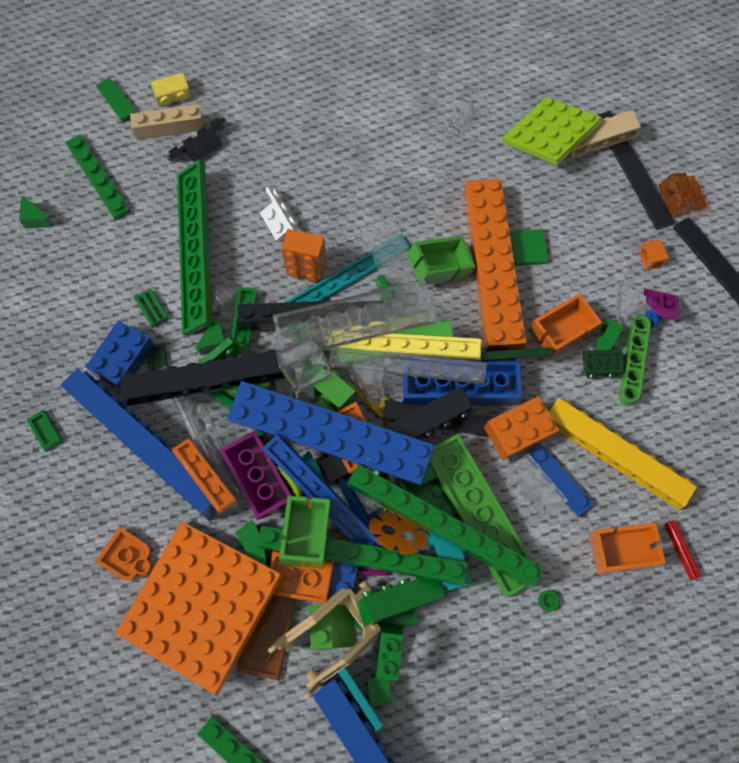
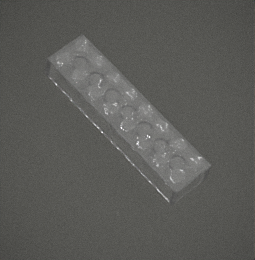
M420 279L273 315L279 347L285 360L435 323V310L425 279Z

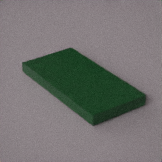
M551 347L481 352V360L469 359V361L542 357L553 355Z

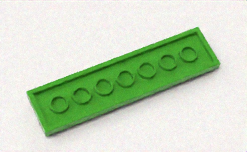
M459 434L434 446L429 463L460 520L532 561ZM487 565L505 598L525 588L524 585Z

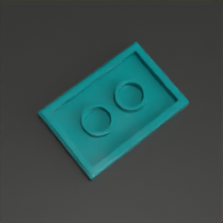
M346 668L340 670L338 676L373 730H379L383 727V724L348 670Z

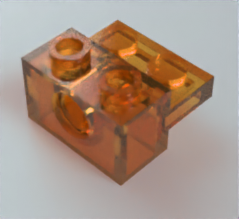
M686 172L672 173L659 184L671 216L684 215L688 211L703 210L707 207L695 175L687 176Z

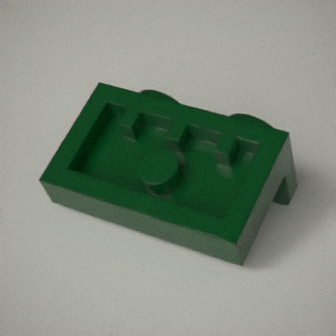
M622 350L582 351L583 371H581V376L586 375L587 379H596L598 375H606V378H617V374L624 373Z

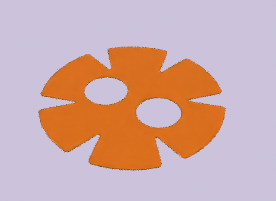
M381 513L378 516L384 522L375 517L369 522L370 533L382 535L376 537L375 540L391 551L398 545L401 554H416L419 551L413 544L421 549H425L427 546L426 534L424 532H414L420 529V527L404 518L399 522L397 514ZM382 526H391L394 528L395 534L388 535L384 533L381 529ZM403 531L410 532L415 536V539L413 541L405 540L401 533Z

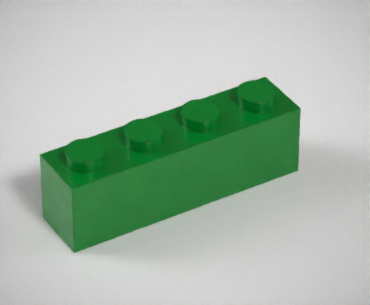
M416 577V580L413 581L410 578L399 581L398 586L393 587L392 584L381 587L380 592L374 593L371 590L361 594L362 598L356 604L364 627L444 598L445 595L440 582Z

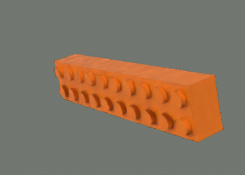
M501 179L466 181L464 198L472 257L476 266L474 272L485 352L524 349L526 337Z

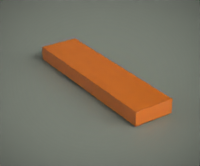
M190 438L172 448L174 455L219 514L237 503L235 497Z

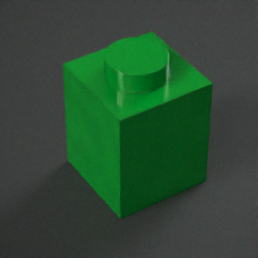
M377 673L371 674V678L367 679L370 705L392 704L389 680L376 678Z

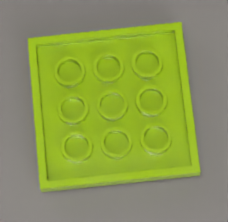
M545 97L502 139L509 146L558 166L602 123V117Z

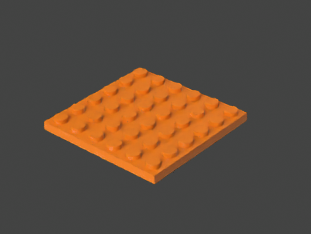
M181 521L117 629L116 634L213 695L218 696L283 575Z

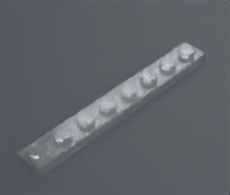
M331 346L328 363L329 367L478 384H485L487 363L333 346Z

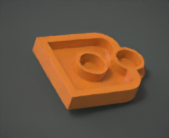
M121 527L118 528L95 561L120 579L126 581L132 580L136 576L146 577L153 569V563L149 559L151 554L150 547Z

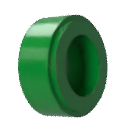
M545 590L539 595L538 604L542 610L552 612L558 608L560 599L556 592Z

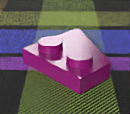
M642 288L640 296L658 316H662L665 319L678 320L680 315L678 295Z

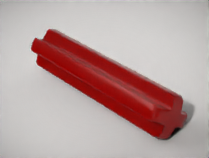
M672 520L665 523V528L689 579L700 578L701 573L677 522Z

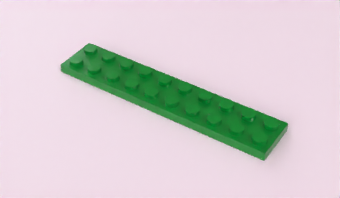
M200 159L177 174L182 334L186 336L212 324L205 162Z

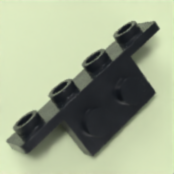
M216 118L210 123L211 126L209 128H201L196 132V137L192 139L190 136L182 142L183 146L180 148L175 146L169 150L167 159L171 160L182 151H185L194 163L223 145L213 130L222 125L226 119L222 118L220 120Z

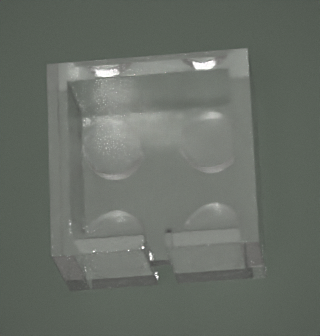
M312 335L276 352L279 369L297 393L333 377L329 360L323 351L320 350Z

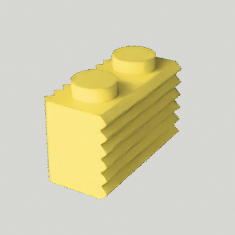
M183 72L151 82L159 106H168L173 102L184 101L191 97Z

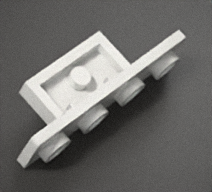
M266 187L265 190L272 203L260 214L275 240L282 241L285 238L287 229L303 232L299 229L296 218L289 212V206L283 202L280 191L276 188Z

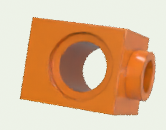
M649 240L643 244L639 251L646 270L663 267L669 259L661 240Z

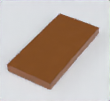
M272 595L241 652L237 672L279 681L286 649L284 647L280 650L277 648L272 653H269L268 649L290 630L297 599Z

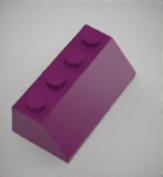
M254 430L220 449V452L256 519L259 520L286 509L287 497L291 496L270 456L262 449L264 446Z

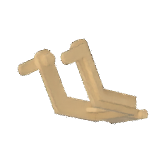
M366 580L359 584L361 590L356 594L350 588L340 589L310 616L282 635L268 649L269 653H272L277 648L280 650L283 647L286 651H289L296 645L293 641L296 637L316 624L337 604L345 605L362 627L363 638L345 655L319 673L313 669L306 675L309 681L305 685L309 689L302 696L304 700L308 699L323 682L352 663L379 637L381 628L377 623L364 627L356 604L362 598L361 594L373 590Z

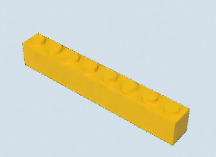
M558 398L550 409L549 413L560 433L676 509L680 510L686 506L697 488L692 484L691 480L679 476L671 467L662 465L654 456L645 454L637 445L628 443L620 434L611 432L603 423L589 418L586 412L572 407L569 401Z

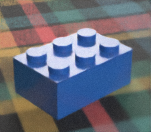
M118 320L85 367L92 375L121 390L120 377L129 373H137L146 360L149 350L151 351L152 346L155 344L150 337Z

